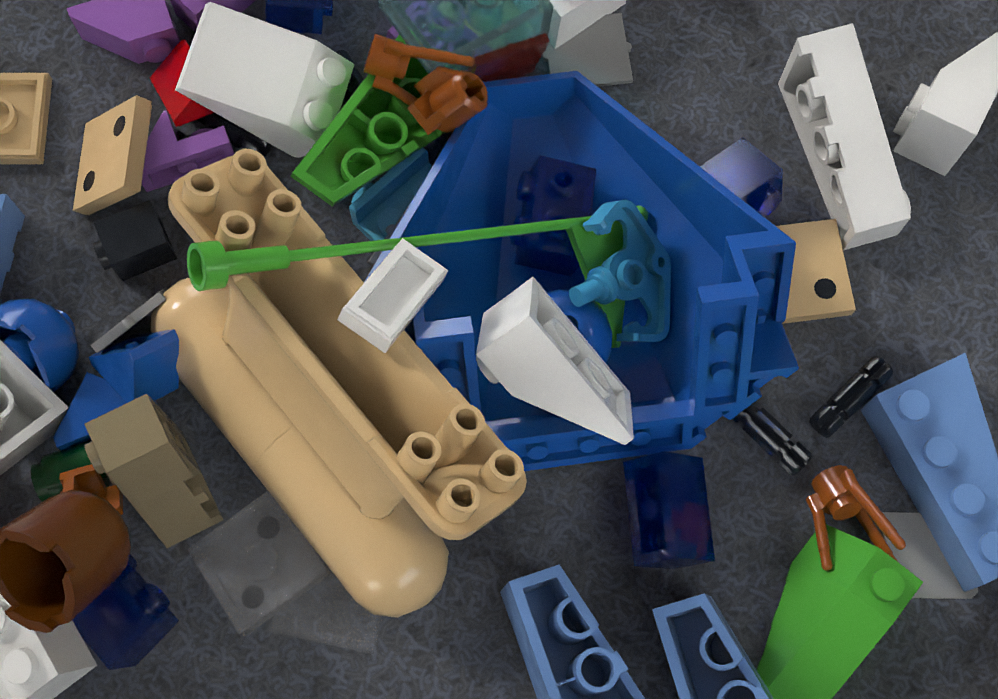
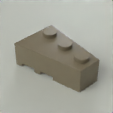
M148 394L138 397L84 424L92 440L84 446L94 469L98 474L104 472L107 474L111 483L119 488L166 548L223 521V517L183 432Z

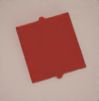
M543 33L473 57L475 64L469 67L467 71L477 75L483 82L519 78L532 73L550 42L548 35Z

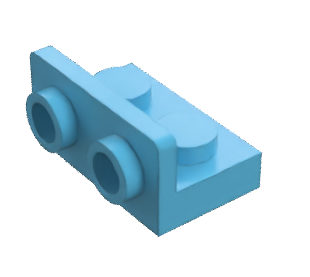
M424 147L389 169L375 184L371 182L366 184L353 196L352 204L349 206L352 222L370 241L384 240L387 236L386 227L391 224L395 225L412 202L431 170L432 165L429 163L428 151Z

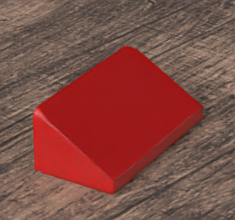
M185 39L181 40L150 77L152 85L176 127L213 113V111L175 91L190 49Z

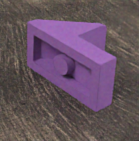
M167 110L163 111L147 140L142 186L145 191L149 192L173 184L180 177L187 175L194 169H201L226 157L233 156L235 152L225 127L199 129L188 138L180 140Z

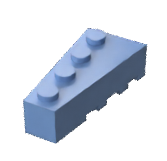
M963 353L875 395L861 409V412L917 511L921 513L962 590L966 592L998 578V455L966 353Z
M560 564L511 580L503 587L500 593L537 699H645L627 672L628 667L617 651L614 652L599 630V623Z
M704 593L652 609L679 699H774L712 596Z

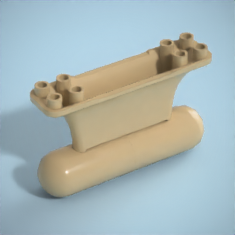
M241 149L233 156L226 157L201 169H194L176 180L169 191V209L195 243L217 240L223 245L225 251L280 245L287 246L288 250L332 246L326 239L325 233L301 206L298 196L287 190L267 166L264 156L255 150ZM342 256L290 262V266L286 269L229 275L227 285L222 289L197 291L193 287L190 278L179 280L164 292L163 295L166 300L153 310L151 315V332L175 329L179 338V355L176 369L182 383L358 604L373 615L397 618L427 605L441 590L447 574L449 551L443 538L462 540L469 537L517 502L524 493L527 484L521 458L503 444L486 424L482 412L475 406L470 405L458 389L451 386L405 330L388 351L384 353L337 320L342 308L364 284Z

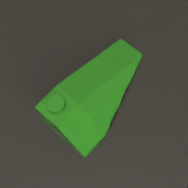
M402 33L395 39L404 44L418 46ZM410 58L404 79L394 77L392 82L419 98L421 95L414 85L438 66H447L443 63ZM367 75L290 176L332 207L446 133L436 129L427 135L407 109L409 105L389 92L372 87L374 75Z
M827 524L832 569L825 571L821 566L816 533L814 532L790 564L784 590L771 623L772 627L763 655L756 669L773 698L832 699L893 625L923 581L879 547Z

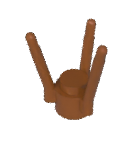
M374 34L363 72L375 76L372 87L389 92L410 106L418 98L392 82L394 77L404 79L410 58L469 67L475 64V59L471 56L408 45Z
M838 465L817 474L811 483L815 493L808 496L806 502L813 515L822 568L825 571L832 569L831 550L824 513L832 515L835 520H845L855 515L872 543L897 561L875 524L898 550H903L906 547V543L891 522L860 486L852 469H849L847 466Z

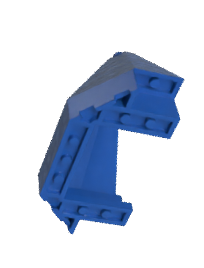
M578 71L483 82L488 93L487 107L454 129L390 239L587 217L592 216L604 203L619 200L632 201L636 206H643L648 211V220L646 222L668 253L671 261L670 328L666 338L662 341H621L619 348L611 349V356L607 365L629 390L631 397L634 439L626 445L511 396L500 382L497 384L490 382L482 373L476 361L483 313L527 280L534 277L546 292L558 289L570 290L572 287L586 282L566 229L416 247L449 271L443 282L404 330L451 386L457 388L470 405L475 406L482 412L486 424L509 450L515 452L521 458L524 471L692 449L707 438L704 429L722 416L731 420L762 397L759 388L774 377L783 376L787 378L799 369L782 324L786 320L796 242ZM392 250L381 252L365 281ZM638 298L625 301L622 333L624 326L630 322L637 321L641 326L647 323V311Z

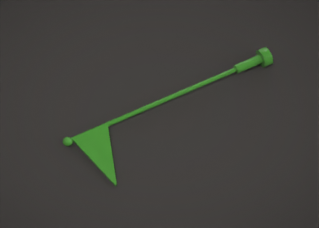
M636 206L647 221L648 211L643 206ZM587 216L402 238L414 247L566 229L586 281L587 274L591 269L601 266L607 258L623 248V227L619 221L615 220L610 233L596 235L593 231L587 232L582 226L591 217ZM402 238L288 250L287 246L280 245L225 251L223 245L217 240L191 243L188 248L187 268L190 281L197 291L222 289L227 285L229 275L286 269L290 266V262L393 250ZM616 298L615 301L606 305L596 302L607 314L613 334L612 348H619L621 341H616L617 334L622 333L625 301Z

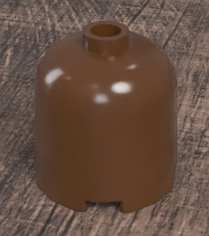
M69 490L44 500L0 528V594L11 605V607L5 610V614L11 620L29 630L44 633L52 632L59 625L70 623L116 580L128 564L131 541L128 527L121 514L107 500L94 493Z

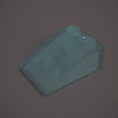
M378 0L379 8L406 44L471 56L475 59V64L469 67L417 58L428 74L438 66L460 71L499 63L516 57L548 39L554 9L549 0Z

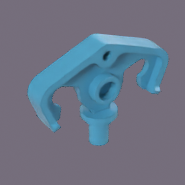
M632 201L606 202L582 226L587 232L593 231L596 235H604L611 232V227L615 220L619 221L623 227V248L607 258L601 266L591 269L587 274L586 282L572 287L569 290L570 300L576 307H580L591 301L606 305L615 301L616 298L623 301L638 298L647 311V323L644 326H641L637 321L628 323L624 326L623 333L617 334L616 341H662L666 338L670 328V257Z

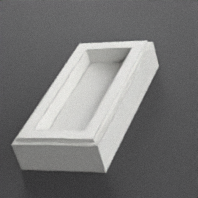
M402 238L342 308L337 320L386 353L443 282L449 270Z

